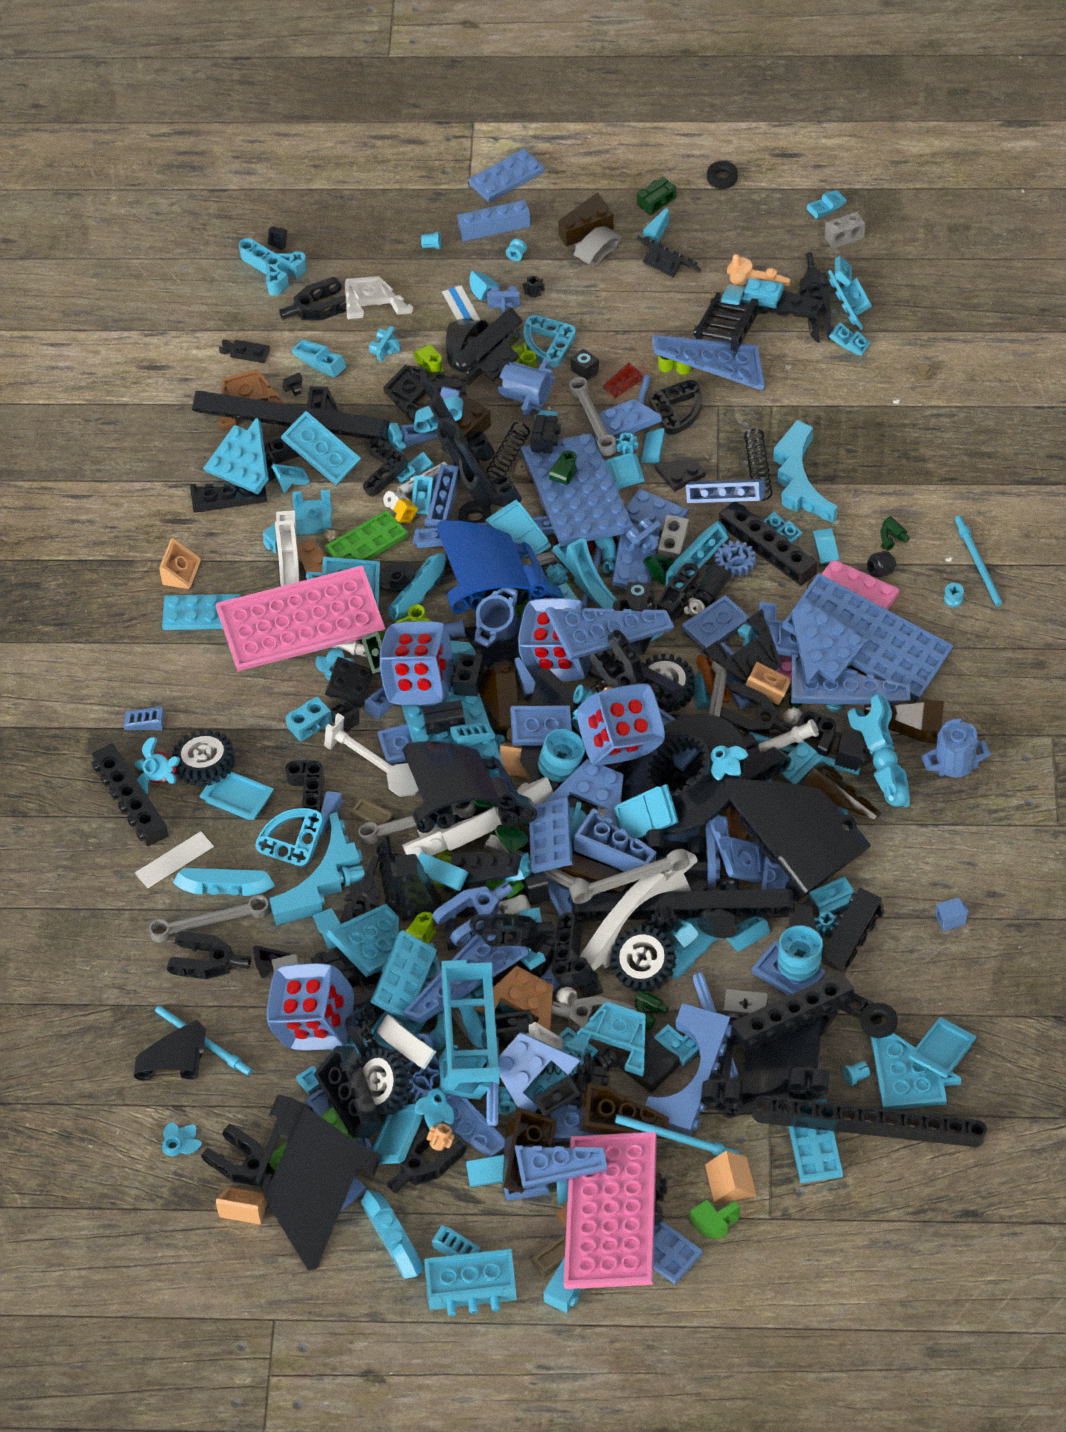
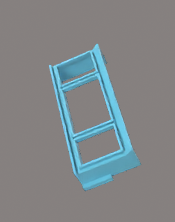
M467 960L441 961L448 1085L475 1082H495L499 1084L500 1069L498 1067L492 962L467 963ZM483 980L484 999L450 1000L449 981ZM484 1006L487 1049L454 1051L451 1008ZM488 1057L489 1068L455 1069L454 1058Z

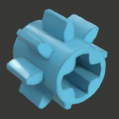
M621 433L620 439H615L617 452H621L623 455L627 453L633 454L634 449H638L637 436L633 437L630 433Z
M560 563L556 565L550 564L545 571L549 583L553 585L564 584L569 579L567 576L568 569Z
M830 911L819 912V918H814L816 931L822 934L823 937L830 935L832 929L839 925L837 922L838 916L833 915Z

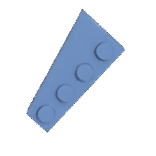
M594 808L575 834L574 851L623 872L656 861V851L639 839H633L623 828L619 829L613 825L612 820L607 817L603 818L599 815V811Z

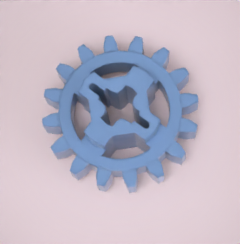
M739 540L736 541V544L729 541V545L723 543L722 548H717L715 564L726 569L731 574V578L735 574L741 577V573L748 575V570H753V565L756 564L755 551H752V546L746 547V542L741 545Z

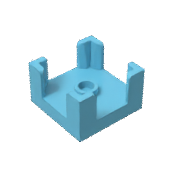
M321 490L322 500L303 501L301 491L293 492L297 535L324 533L325 529H332L330 490Z
M453 1045L454 1051L458 1049L457 1045ZM446 1048L440 1054V1090L444 1094L480 1100L490 1088L489 1082L453 1083L448 1085ZM488 1057L454 1058L455 1069L482 1068L488 1061Z

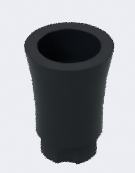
M716 564L707 565L694 598L700 600L706 608L710 606L731 579L729 572Z

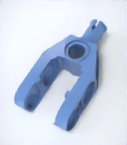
M505 881L493 891L489 890L486 886L464 890L436 909L432 918L437 924H443L451 918L454 919L458 913L468 906L469 908L475 907L478 912L477 915L497 914L500 910L499 901L512 893L513 889ZM470 920L454 930L450 936V939L457 947L465 945L476 935L470 929ZM478 921L475 929H481L484 926V921Z

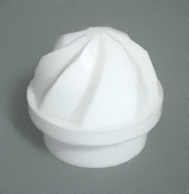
M795 707L788 708L783 714V720L796 725L802 712Z
M571 987L561 988L556 994L558 1003L569 1006L574 1004L575 999H577V993Z

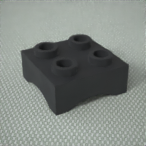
M337 657L325 695L346 700L361 708L365 702L373 676L371 669Z
M649 1033L645 1035L643 1076L625 1071V1065L630 1053L620 1059V1069L651 1093L680 1066L679 1056L664 1048Z

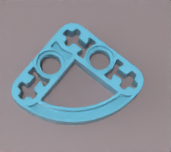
M539 315L529 316L524 325V342H526L527 350L534 351L537 361L542 363L543 359H549L551 367L560 366L575 340V327ZM550 326H553V327L556 328L555 330H552V331L547 330V328L550 327ZM531 333L554 339L546 353L536 346L532 340ZM564 344L565 347L558 348L556 345Z
M307 808L291 809L277 815L260 832L255 844L256 850L263 855L299 867L308 866L312 860L325 823L324 815L317 810ZM317 815L319 822H315L313 825L311 817H315ZM296 818H305L295 845L271 838L274 831L282 824ZM313 825V828L316 829V832L307 829V827L309 826L312 828ZM311 833L313 841L310 844H305L303 841L304 836ZM267 841V844L274 846V850L264 849L261 844ZM282 846L288 848V854L285 857H280L279 849ZM293 853L303 854L306 857L305 861L301 860L300 862L298 858L293 857Z

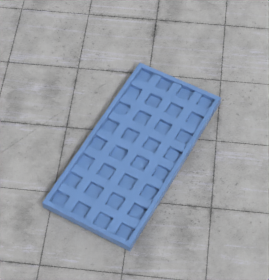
M591 433L559 439L558 446H554L552 454L532 452L531 445L520 447L523 460L561 547L567 546L581 538H584L586 541L626 534L634 527ZM570 450L577 454L575 462L577 471L570 483L564 485L549 480V473L553 464H555L562 452Z
M820 573L816 575L795 605L796 607L804 598L866 638L867 643L849 665L866 674L875 676V679L885 681L888 679L910 685V698L916 701L920 700L954 646ZM791 611L783 622L782 628L795 635Z

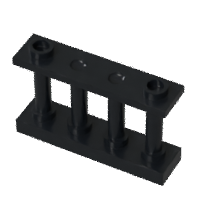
M717 292L715 297L711 298L709 307L699 325L695 326L694 336L700 340L704 336L726 340L731 343V351L738 352L758 315L759 299L751 298L749 304L745 306L720 302L721 292ZM719 309H724V310H730V311L740 312V313H743V314L736 315V314H731V313H726V312H720V311H718V310H719ZM718 318L738 323L730 324L725 322L714 321L713 319ZM709 327H712V328L723 329V330H728V331H733V332H730V334H729V333H723V332L708 330V328H709Z

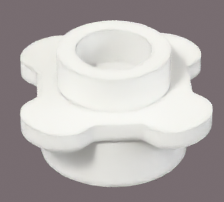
M690 598L688 605L684 607V612L694 617L705 609V605L698 599Z

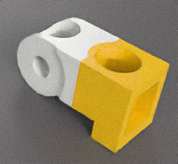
M388 491L384 495V505L397 513L395 519L398 522L411 524L419 508L402 493Z

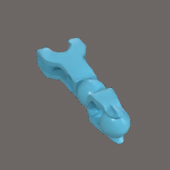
M878 693L871 698L872 708L870 713L865 716L864 712L853 708L847 712L849 722L853 729L862 732L870 754L874 756L873 765L877 769L874 776L884 792L887 803L893 807L910 806V794L905 770L897 765L898 756L893 751V741L888 728L892 717V710L887 698Z

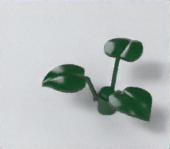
M488 800L471 801L480 807H489L490 805L492 808L495 807V803H490ZM498 825L493 830L492 835L497 836L510 853H515L527 844V835L522 830L514 828L515 825L511 827Z

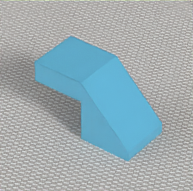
M332 908L312 915L319 934L323 936L328 951L336 948L337 946L326 936L329 929L340 925Z

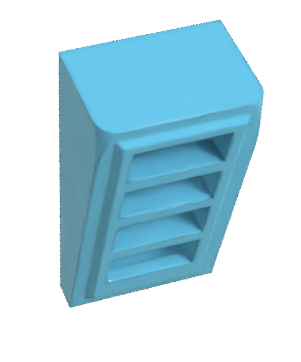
M665 208L645 227L643 238L645 236L654 240V244L659 242L669 223V209Z
M488 722L450 727L451 736L455 744L466 747L495 738V734Z
M677 919V923L673 924V929L666 931L665 935L680 946L686 947L698 937V932L691 923Z
M444 1225L440 1227L432 1240L433 1249L447 1256L465 1254L468 1248L471 1249L470 1253L481 1251V1247ZM454 1241L455 1243L452 1248L449 1247L451 1242ZM462 1245L463 1247L460 1252H457L459 1246Z

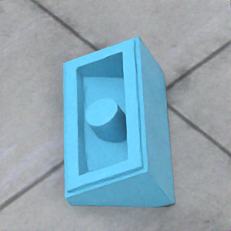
M665 428L646 433L641 462L660 463Z
M700 671L694 677L695 708L703 710L709 709L711 698Z
M749 917L739 923L736 935L726 938V940L739 952L770 933L767 920L762 917Z
M504 1155L466 1161L470 1187L502 1182Z

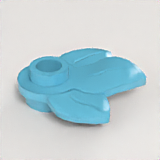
M339 648L331 649L327 657H316L317 669L324 672L328 680H330L337 657L344 658V653ZM344 658L346 660L354 662V659L352 658Z
M725 746L715 747L711 752V760L713 762L711 767L712 775L719 781L724 777L725 773L731 776H740L741 766L739 761L748 757L747 752L739 746L730 748ZM723 753L722 757H717L718 754Z
M433 1089L429 1091L426 1097L420 1098L415 1104L414 1113L425 1116L429 1129H431V1126L437 1127L442 1122L452 1125L454 1112L452 1107L446 1102V1096L441 1090ZM435 1096L438 1097L439 1102H436V1101H435V1099H434Z
M170 1122L163 1131L165 1138L162 1144L163 1152L168 1156H177L180 1153L192 1154L199 1150L202 1142L195 1139L196 1125L192 1124L178 1128L174 1122Z

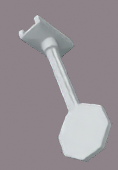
M339 713L336 715L335 725L331 726L328 724L326 726L325 747L331 750L337 742L344 743L387 773L388 788L396 795L403 797L414 796L418 793L419 789L408 763L392 766L349 737V734L343 731L344 717Z

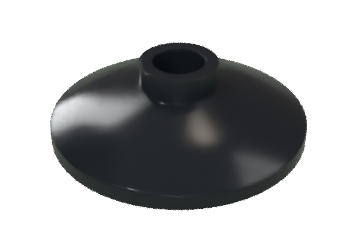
M407 562L392 563L379 574V585L387 591L403 589L413 581L415 570Z

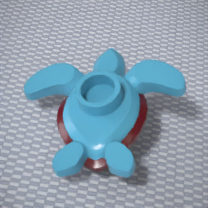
M154 737L149 738L142 747V753L146 760L139 759L134 763L137 770L144 772L138 777L137 781L146 795L149 793V781L156 784L166 781L171 784L176 783V766L180 761L179 757L170 758L163 752L154 753L157 738Z

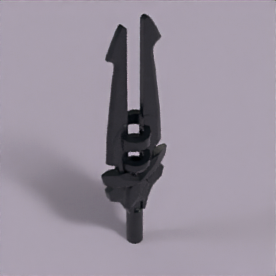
M808 252L806 253L808 267L805 276L800 280L801 287L799 293H804L803 296L814 299L820 298L825 302L823 316L827 339L830 340L829 335L834 330V327L830 326L829 289L823 286L831 284L827 280L826 274L816 269L813 253ZM819 289V292L812 293V290ZM809 318L813 328V332L810 335L817 343H820L817 319Z
M372 856L367 874L358 883L351 885L350 893L345 896L344 901L352 902L344 906L340 924L358 917L354 913L355 911H360L364 914L373 910L370 908L371 905L379 907L377 899L380 898V890L376 887L374 881L379 857Z

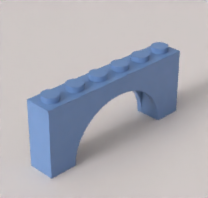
M682 1003L675 1021L676 1030L689 1036L698 1047L701 1056L698 1071L691 1083L682 1091L668 1097L648 1096L645 1106L669 1117L668 1130L692 1137L693 1131H697L699 1128V1114L704 1112L706 1108L700 1101L702 1083L706 1080H712L713 1074L717 1075L720 1067L718 1060L720 1056L725 1054L727 1046L725 1040L727 1037L730 1038L732 1034V1025L729 1016Z

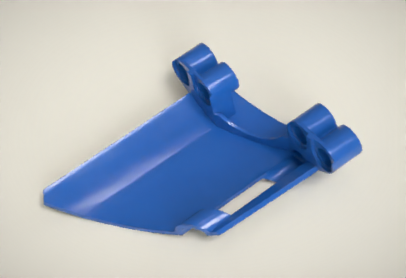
M445 520L440 521L436 526L459 583L447 594L449 605L454 613H463L467 610L468 606L476 611L479 603L485 598L486 590L496 588H521L526 590L528 602L535 599L564 598L561 589L549 583L531 546L526 542L515 543L510 534L473 522ZM519 554H528L532 565H523Z

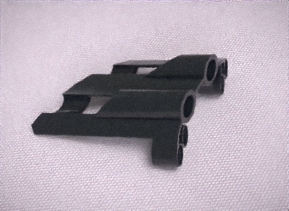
M426 370L420 371L421 383L431 399L427 403L438 422L437 433L439 441L454 466H459L460 476L475 503L482 508L489 507L492 504L505 507L514 500L520 503L522 498L509 476L501 475L496 478H489L479 460L485 462L495 455V451L482 430L477 431L476 429L466 439Z

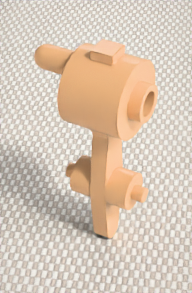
M738 254L733 255V260L727 268V274H730V281L734 285L745 286L749 278L783 283V286L790 285V279L778 275L775 269L769 268L766 272L753 270L751 261L740 257Z

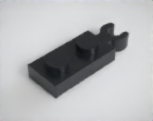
M222 340V346L224 347H219L220 354L230 353L231 358L264 364L270 352L268 345L235 340L234 343H231L229 340Z

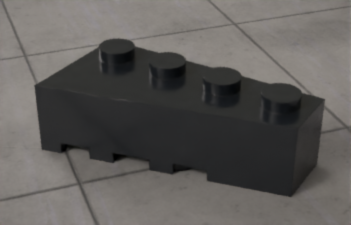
M417 855L395 856L402 920L414 921L416 916L422 912L433 914L436 909L442 906L441 896L436 892L434 884L430 882L429 875L424 872V867Z
M859 888L857 893L854 892L852 894L848 909L843 910L839 918V925L832 929L830 933L831 939L822 948V964L839 972L842 971L843 974L856 957L858 952L857 946L861 947L865 943L868 929L873 931L876 926L877 916L882 917L884 914L882 898L862 888Z
M336 1046L313 1075L352 1138H371L382 1123L355 1047Z

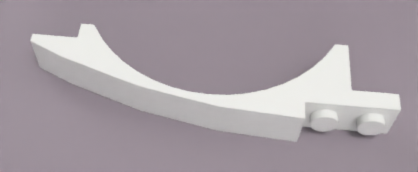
M295 510L276 512L275 529L280 586L300 582Z
M544 777L531 784L527 782L522 784L517 792L520 795L529 797L533 804L536 805L545 802L553 793L548 777ZM495 807L477 816L454 823L447 829L434 827L428 833H421L417 830L419 838L402 846L406 855L416 854L418 857L420 852L432 856L446 849L451 851L495 830L498 825L502 824L497 816Z
M686 851L690 861L687 868L680 871L669 869L642 878L622 897L604 919L580 955V957L588 960L594 971L601 964L604 968L610 965V954H612V946L627 918L639 905L660 893L691 891L684 873L698 861L694 854Z

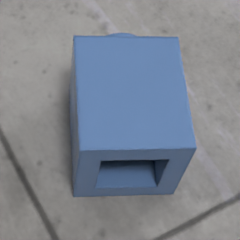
M959 897L936 904L935 916L942 931L966 925L969 912L966 904H962Z

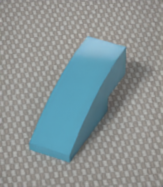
M302 339L291 349V352L300 360L334 378L347 367L341 355L329 352L328 347Z

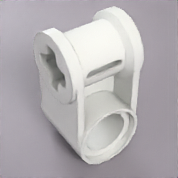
M519 895L508 900L499 901L501 911L499 910L497 914L519 915V910L531 909L527 896ZM503 920L496 921L495 925H503Z

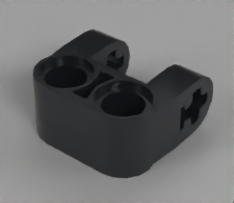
M807 711L802 713L795 726L808 723V720L812 719L818 728L819 735L816 737L811 736L810 738L820 741L817 753L827 757L836 738V722L830 717ZM794 742L790 745L797 746L799 743Z

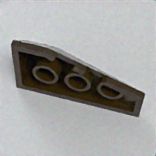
M514 661L493 663L483 673L480 684V697L484 700L486 708H489L492 717L500 729L511 728L510 708L511 706H518Z
M921 699L917 703L907 704V701H900L899 705H890L892 717L888 725L889 730L921 742L937 743L938 732L942 728L944 701ZM871 704L864 705L865 716L870 713Z
M825 762L813 767L801 784L802 786L819 788L838 807L872 819H876L881 815V812L865 797H858L856 795V789L852 785L844 784L842 782L843 777Z
M573 852L572 865L556 868L574 878L578 877L589 883L623 873V871L593 858ZM630 883L601 893H624Z
M587 1084L580 1110L578 1131L605 1135L644 1132L615 1123L617 1114L668 1129L669 1117L648 1106H643L628 1096L625 1097L615 1092L611 1087ZM657 1135L658 1139H667Z
M519 1107L509 1115L505 1133L503 1188L521 1194L525 1191L522 1186L515 1146H542L548 1148L554 1140L557 1120Z

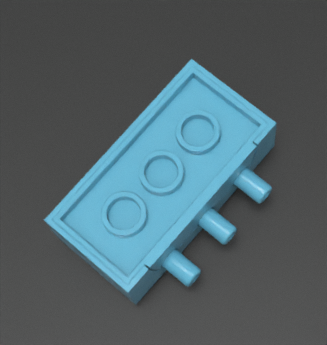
M511 1249L424 1259L429 1310L447 1308L448 1316H455L456 1307L469 1306V1312L476 1314L479 1304L491 1303V1310L499 1311L500 1302L517 1300Z

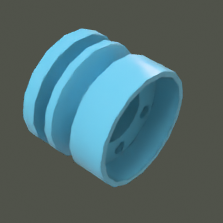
M555 729L549 732L545 737L538 759V768L543 776L548 777L551 781L564 782L580 766L585 752L582 738L575 732L567 729Z
M802 925L787 928L781 934L777 963L782 975L794 981H807L818 974L821 967L823 948L822 938L819 933L810 927Z

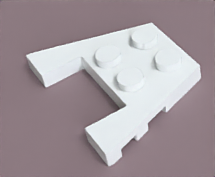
M379 276L346 279L345 294L348 319L363 318L364 311L361 306L391 303L397 315L412 314L413 307L410 304H405L403 297L395 295L392 292L393 289Z

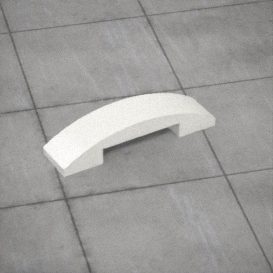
M390 1014L386 1015L377 1029V1033L384 1040L423 1069L427 1067L436 1053L434 1049L419 1040Z

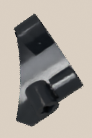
M465 318L449 323L446 334V352L448 364L452 369H455L452 363L453 359L466 347V339L470 336L477 337L489 326L485 320Z
M652 829L646 832V845L656 851V861L667 858L670 852L677 849H684L694 854L698 861L684 873L691 891H704L708 888L707 858L705 856V839L703 837L691 836L687 838L686 842L665 840L664 831L660 829Z
M195 1020L145 1049L136 1057L134 1078L140 1081H148L153 1078L156 1070H180L182 1078L196 1079L199 1075L200 1059L204 1051L206 1029Z

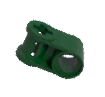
M567 450L561 453L550 469L549 480L564 485L570 483L577 471L575 464L577 454L574 451Z

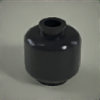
M888 551L874 553L867 561L869 573L877 578L892 574L896 566V559Z

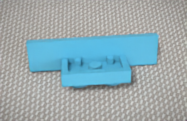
M831 270L828 271L831 277L829 279L830 284L834 289L837 288L835 293L839 300L844 302L842 307L846 313H850L849 320L853 326L857 324L860 330H862L864 327L858 315L872 307V304L859 280L856 278L847 287H842L835 279L834 273Z

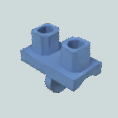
M492 286L490 291H487L488 307L501 308V313H504L506 308L520 307V293L516 286H510L507 291H501L498 286Z
M646 517L638 524V527L643 531L642 533L636 527L631 528L627 532L626 536L632 542L629 546L632 551L642 543H644L643 547L645 549L654 550L658 547L657 540L659 536L654 535L656 529L661 526L658 520L652 523Z

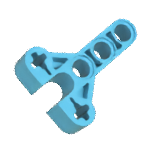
M250 238L242 239L239 242L241 259L267 275V289L271 295H279L289 287L287 274L298 279L307 271L306 258L303 252L296 251L293 253L276 254Z

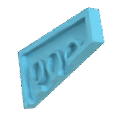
M688 918L686 921L692 924L698 932V937L686 947H682L676 942L673 943L676 954V967L672 970L674 972L672 978L677 980L695 963V960L700 955H703L708 950V947L714 941L716 942L719 939L704 933L698 927V918Z

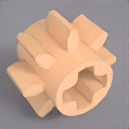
M438 1124L437 1127L431 1126L426 1139L430 1140L429 1144L433 1149L441 1151L445 1147L450 1148L455 1135L451 1134L452 1130L449 1126Z

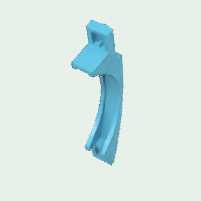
M581 538L567 546L561 547L560 544L553 546L552 552L575 576L574 582L600 608L613 609V603L617 599L600 578L591 559L587 541ZM663 633L653 636L651 641L659 638Z

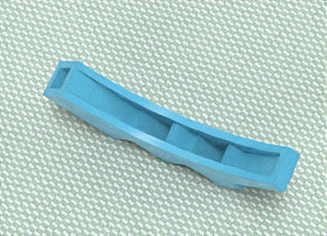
M797 420L774 447L773 461L782 465L778 469L777 483L786 487L782 492L781 505L795 512L803 508L807 512L821 517L823 520L834 523L837 519L838 506L826 500L814 489L808 481L803 468L802 460L805 451L813 440V427Z
M337 812L329 814L331 839L327 853L317 869L298 886L283 894L269 898L276 925L308 918L322 912V905H325L324 896L342 891L341 883H344L341 867L359 866V861H363L361 850H356L355 843L349 842L348 835L344 836L343 831H346L343 819L339 820Z

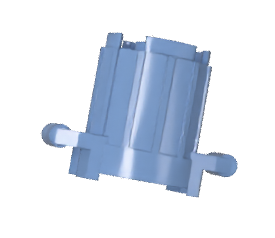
M543 359L539 369L516 362H509V365L506 364L502 369L500 378L503 379L502 387L498 386V393L505 398L524 403L521 408L525 417L530 416L533 409H543L541 407L549 396L551 385L555 383V377L551 375L554 371L551 370L549 359Z
M500 588L479 603L476 610L477 621L475 625L477 629L475 632V642L488 648L495 641L514 639L520 628L518 614L514 609L518 590L514 588ZM503 592H505L513 597H509L508 600L507 598L502 596ZM482 631L490 638L489 640L480 636Z
M952 719L947 721L942 726L940 732H938L937 748L924 754L921 758L927 771H936L939 776L946 775L957 778L966 776L973 769L978 768V762L983 761L991 754L986 742L977 740V732L972 724L969 725L963 722L962 719ZM977 747L980 748L982 754L976 755Z

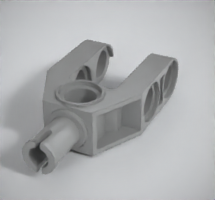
M595 996L575 999L574 1004L571 1006L553 1001L551 1014L568 1018L569 1026L578 1032L606 1001L637 1011V1009L627 1003ZM592 1038L590 1039L591 1042H595V1043L603 1044V1045H606V1046L618 1048V1047L609 1045V1044H607V1043H604V1042H601V1041H598V1040H595V1039H592Z

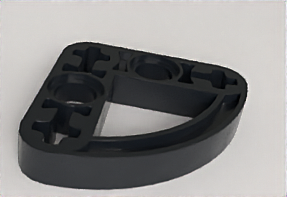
M687 380L654 391L649 395V405L653 411L658 414L661 411L669 412L667 415L660 414L662 422H659L662 428H665L667 434L674 435L684 431L698 418L702 408V392L696 381ZM675 392L679 395L676 397H672L669 394ZM694 398V404L689 413L679 420L671 405Z

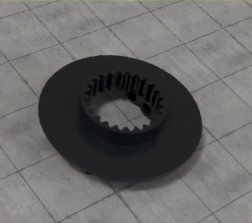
M694 714L665 724V739L663 743L651 753L630 760L622 784L623 802L655 787L667 784V771L673 768V754L678 755L679 750L685 752L687 748L690 750L695 748L697 751L701 750L704 753L703 758L705 761L702 764L705 767L700 768L702 773L696 775L697 780H691L689 787L685 785L683 790L678 788L675 793L670 790L679 822L663 829L664 835L681 834L694 830L714 819L720 814L722 809H728L731 805V801L723 792L725 779H742L746 767V758L739 761L741 766L740 776H731L725 773L724 777L719 781L711 772L713 764L711 752L717 746H725L727 748L739 746L746 751V746L742 735L736 727L719 716ZM723 753L718 754L717 757H722Z

